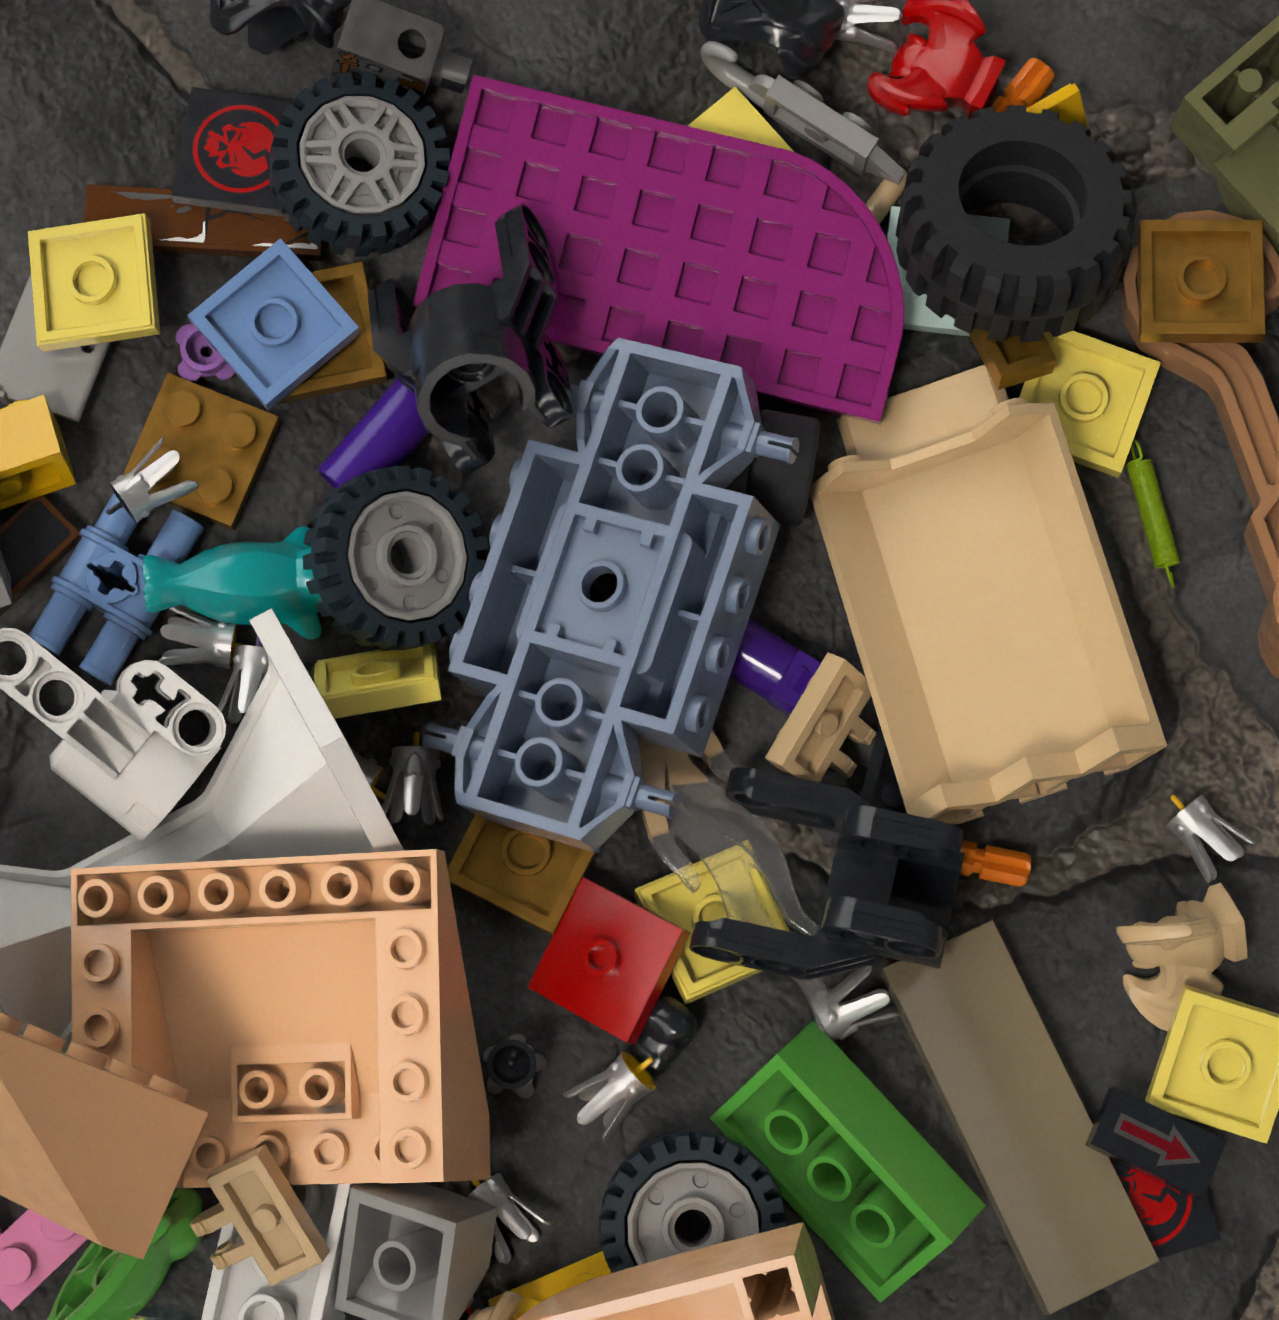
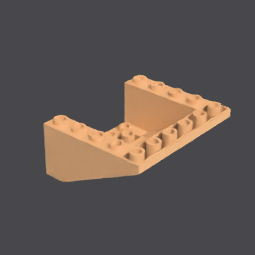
M428 849L71 869L72 1041L108 1056L109 1058L104 1067L107 1070L112 1059L115 1058L149 1073L150 1075L145 1084L147 1086L154 1074L189 1089L190 1091L185 1102L208 1112V1116L175 1189L210 1187L206 1179L215 1168L265 1144L290 1185L420 1183L491 1179L489 1111L445 851Z
M0 1012V1195L103 1247L143 1260L208 1116V1112L185 1102L190 1091L187 1088L154 1074L147 1086L145 1084L150 1075L149 1073L115 1058L112 1059L107 1070L104 1067L109 1058L108 1056L71 1041L65 1053L62 1049L66 1039L29 1023L24 1034L20 1035L18 1031L22 1021Z

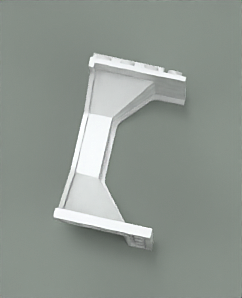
M272 608L249 620L268 655V671L207 788L200 797L168 814L143 841H140L131 834L69 868L50 871L0 865V1012L22 1021L18 1034H24L28 1023L66 1039L62 1049L65 1053L72 1041L71 869L404 851L343 733Z

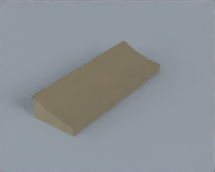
M989 921L946 941L940 969L905 961H898L884 967L880 976L900 1014L902 1022L1043 1315H1050L1159 1262L1109 1157L1085 1146L1093 1124L994 921Z

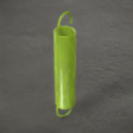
M1133 439L1131 452L1135 460L1128 462L1126 467L1132 489L1134 490V498H1136L1135 501H1137L1136 504L1139 507V515L1141 516L1144 532L1147 536V544H1149L1148 547L1151 550L1150 553H1152L1154 567L1166 569L1170 585L1174 588L1172 572H1169L1168 567L1181 562L1178 557V549H1176L1177 546H1175L1176 543L1173 540L1172 529L1170 528L1167 512L1165 511V503H1163L1164 500L1161 497L1162 494H1160V486L1157 482L1152 460H1142L1141 447L1138 441ZM1134 442L1137 445L1140 458L1136 459L1134 452Z

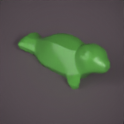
M179 1188L172 1194L143 1260L92 1242L65 1280L47 1320H128L132 1318L154 1296L163 1282L171 1263L184 1258L200 1244L202 1237H197L189 1225L195 1217L202 1213L203 1199L200 1194L190 1188Z

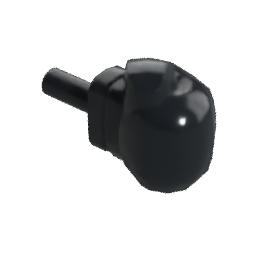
M661 993L636 1045L630 1044L627 1049L639 1058L638 1061L641 1064L647 1058H653V1062L645 1068L648 1072L651 1067L665 1072L670 1063L678 1058L693 1039L697 1030L695 1014L684 1003L670 995Z

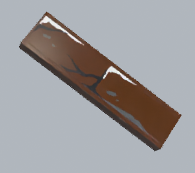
M87 184L83 223L145 213L151 222L153 252L257 258L281 238L299 260L322 261L324 241H322L319 247L307 240L309 232L303 228L297 233L289 224V217L173 203V189Z

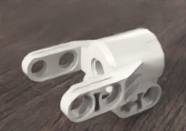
M14 628L0 629V643L4 641L15 642L23 648L26 654V664L20 672L11 676L0 674V689L62 738L50 755L51 770L140 841L146 839L221 749L220 745L226 732L223 714L207 698L170 668L158 661L143 660L129 665L121 672L117 680L116 691L103 690L99 693L24 632ZM152 673L155 674L159 680L154 688L167 701L170 699L173 701L177 691L184 696V700L168 712L163 726L156 721L155 717L162 714L165 709L150 699L143 700L139 704L133 700L132 697L137 691L135 685L131 683L134 675L144 678ZM62 680L73 690L74 703L71 709L63 715L53 716L45 712L41 707L39 693L42 686L48 681ZM198 710L208 719L210 725L209 734L202 743L191 746L180 737L178 730L179 722L188 711Z

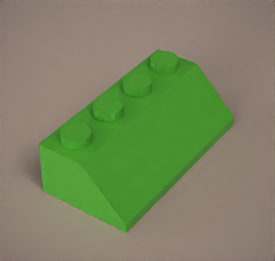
M814 1020L710 1117L729 1139L740 1143L759 1158L775 1180L781 1196L880 1303L952 1244L986 1206Z

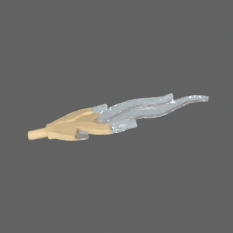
M712 729L702 760L717 777L727 783L730 770L737 768V766L723 750ZM638 737L643 777L647 785L670 792H678L681 798L679 807L668 804L678 811L673 819L642 810L648 839L661 860L680 878L687 889L692 893L697 892L701 885L699 875L690 860L677 846L675 836H677L699 856L715 880L722 896L727 918L778 929L769 919L758 899L752 883L750 869L752 867L765 878L771 895L788 925L803 935L817 937L819 926L802 910L793 887L783 851L766 823L758 815L750 814L742 805L727 799L724 795L725 790L709 780L691 762L687 753L652 744ZM790 977L799 984L807 996L819 1032H826L830 1025L828 991L822 978L807 981Z

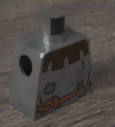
M352 0L329 80L335 82L338 74L351 72L353 81H360L363 72L376 74L375 83L385 85L387 78L400 82L398 92L403 95L409 89H412L421 96L419 102L421 103L428 84L462 94L469 75L472 59L439 49L445 27L437 22L379 0Z

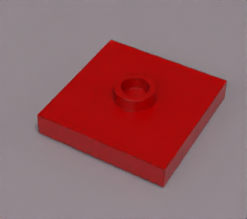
M582 876L528 988L626 1043L636 1045L691 932L603 885Z

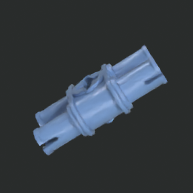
M114 493L94 527L87 525L85 529H81L79 532L82 538L58 577L53 576L51 579L52 585L50 588L54 591V594L28 635L50 653L60 656L86 610L93 612L95 608L104 613L102 617L106 620V623L79 667L110 686L113 684L138 639L145 641L146 637H151L153 631L150 628L160 611L154 613L146 612L143 592L146 583L142 577L143 556L145 555L139 554L136 557L128 552L129 548L125 546L139 522L135 523L123 507L111 515L106 513L110 507L119 502ZM172 510L146 556L153 555L181 564L186 560L204 528L188 516ZM102 574L106 577L110 575L114 578H119L122 575L134 592L126 589L121 591L117 588H113L110 591L97 575Z

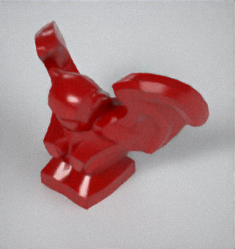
M907 0L901 14V23L903 25L912 23L925 24L928 28V39L925 40L913 33L907 35V41L898 48L893 56L891 63L892 71L887 76L878 72L872 73L869 76L866 87L870 98L878 106L901 116L910 115V110L945 112L948 107H961L967 119L971 120L972 112L988 108L999 86L1006 60L996 56L984 58L974 44L976 39L984 36L986 28L978 11L969 0Z

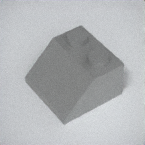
M423 1182L362 1183L351 1187L334 1308L366 1320H459L489 1269L498 1207Z

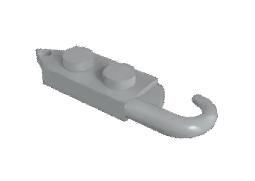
M708 41L701 47L700 53L703 63L724 85L731 89L736 87L746 99L762 108L764 114L860 176H863L866 171L898 185L906 174V171L878 147L879 139L872 135L874 131L866 121L850 112H844L841 115L823 103L822 95L809 84L800 80H794L791 83L780 75L776 79L763 74L754 76L734 63L738 59V54L720 42Z

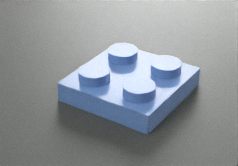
M281 238L187 315L194 327L267 410H270L361 334L358 325Z

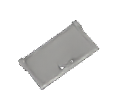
M31 273L0 347V401L11 404L12 401L29 400L45 395L54 415L79 422L111 342L43 352L37 346Z

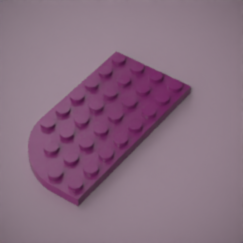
M473 75L448 168L449 175L446 187H443L442 197L439 202L412 305L415 309L435 291L454 284L480 283L488 286L503 278L495 222L500 215L524 203L539 220L550 246L559 300L546 334L552 339L554 344L603 356L607 348L617 338H622L740 366L755 382L758 395L880 425L903 337V290L890 244L870 210L848 185L817 162L793 151Z

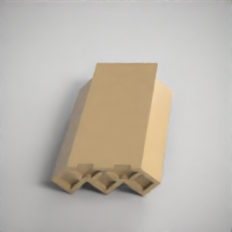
M984 364L887 398L880 425L843 415L836 420L847 456L831 462L828 465V472L811 485L809 493L907 814L949 824L964 823L984 816L982 809L1010 799H1019L1021 804L1068 789L1066 782L1092 772L1103 771L1104 775L1108 776L1130 769L1167 747L1055 403H1028L1025 398L1009 399L1005 388L997 390Z

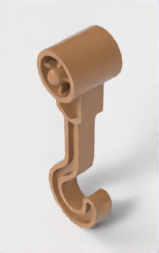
M1213 210L1178 213L1166 220L1243 219ZM1263 234L1265 316L1275 312L1279 307V256L1268 238ZM1137 243L1131 251L1120 292L1124 325L1140 351L1151 359L1161 362L1160 365L1163 368L1199 386L1208 393L1215 404L1253 511L1243 536L1267 599L1257 632L1260 656L1271 674L1279 679V419L1262 374L1247 350L1238 343L1139 342Z

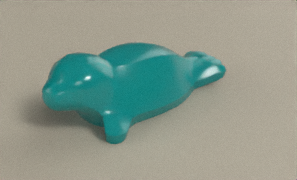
M299 527L283 541L276 543L237 542L219 545L205 550L181 564L153 555L143 556L142 577L146 583L143 589L146 612L154 613L182 605L203 616L218 621L251 625L250 619L272 608L279 623L288 625L305 639L318 638L322 633V627L317 616L319 610L315 605L321 602L322 599L319 593L310 595L306 581L314 579L313 571L303 570V556L311 553V546L305 545L304 539L306 531L311 528Z

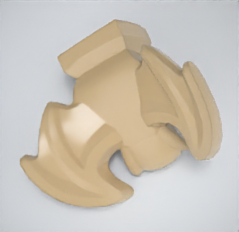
M1221 882L1209 886L1203 902L1194 900L1177 902L1175 916L1163 917L1157 923L1139 921L1133 925L1116 927L1117 935L1122 943L1126 944L1127 952L1131 959H1133L1132 964L1134 967L1142 969L1160 967V972L1151 978H1141L1132 974H1126L1123 976V985L1128 997L1140 1014L1156 1027L1165 1031L1169 1029L1183 984L1221 995L1224 988L1223 984L1212 972L1221 965L1224 958L1233 962L1248 958L1245 921Z

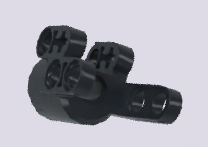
M524 203L500 215L495 222L503 278L488 286L480 283L454 284L440 289L420 303L416 310H414L403 288L392 278L368 290L374 352L395 373L402 385L415 394L417 412L425 428L442 441L452 462L466 475L488 464L496 454L489 409L479 387L507 371L517 379L522 410L529 407L538 420L546 427L552 429L574 416V406L565 362L557 346L546 334L559 300L550 246L539 220Z
M737 767L730 770L724 795L732 802L742 805L750 814L837 832L839 837L817 937L723 917L714 921H700L694 924L689 946L692 952L708 959L807 981L876 965L878 956L940 969L959 874L965 854L962 853L965 833L962 829L938 820L872 807L848 788L747 767Z

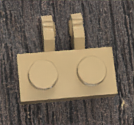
M827 652L785 725L779 731L765 759L787 776L820 782L829 767L838 774L851 778L857 765L848 755L839 750L846 737L857 743L870 746L876 736V732L859 718L860 713L871 696L866 677L847 660Z
M266 1144L215 1168L207 1177L206 1181L220 1203L200 1213L191 1221L190 1227L197 1237H202L233 1223L240 1235L235 1239L224 1242L211 1254L210 1259L217 1270H222L253 1256L266 1279L273 1286L322 1263L329 1254L330 1249Z

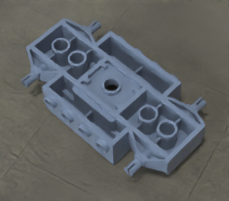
M617 338L607 348L586 381L581 380L579 386L570 384L574 411L576 412L578 452L528 440L523 457H519L515 461L510 473L509 485L511 491L503 514H499L496 517L490 530L489 543L491 548L483 571L476 574L470 587L469 601L471 605L463 628L455 633L449 649V660L451 663L448 671L481 695L486 696V698L466 727L461 726L459 730L431 721L426 725L425 730L438 737L424 733L422 736L424 747L451 753L456 758L454 790L458 805L487 821L599 854L601 845L635 811L642 809L666 816L669 819H673L678 812L671 805H668L680 806L681 798L678 792H670L647 785L644 780L638 737L652 744L703 757L780 528L779 523L754 496L727 490L726 488L754 460V457L764 456L793 464L797 458L793 452L798 453L800 446L798 438L766 432L761 422L755 382L742 367L622 338ZM605 573L615 574L617 577L615 593L606 601L592 602L589 593L593 581Z

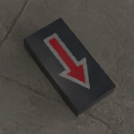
M1112 1087L1107 1091L1085 1146L1190 1197L1203 1199L1227 1141L1117 1087Z

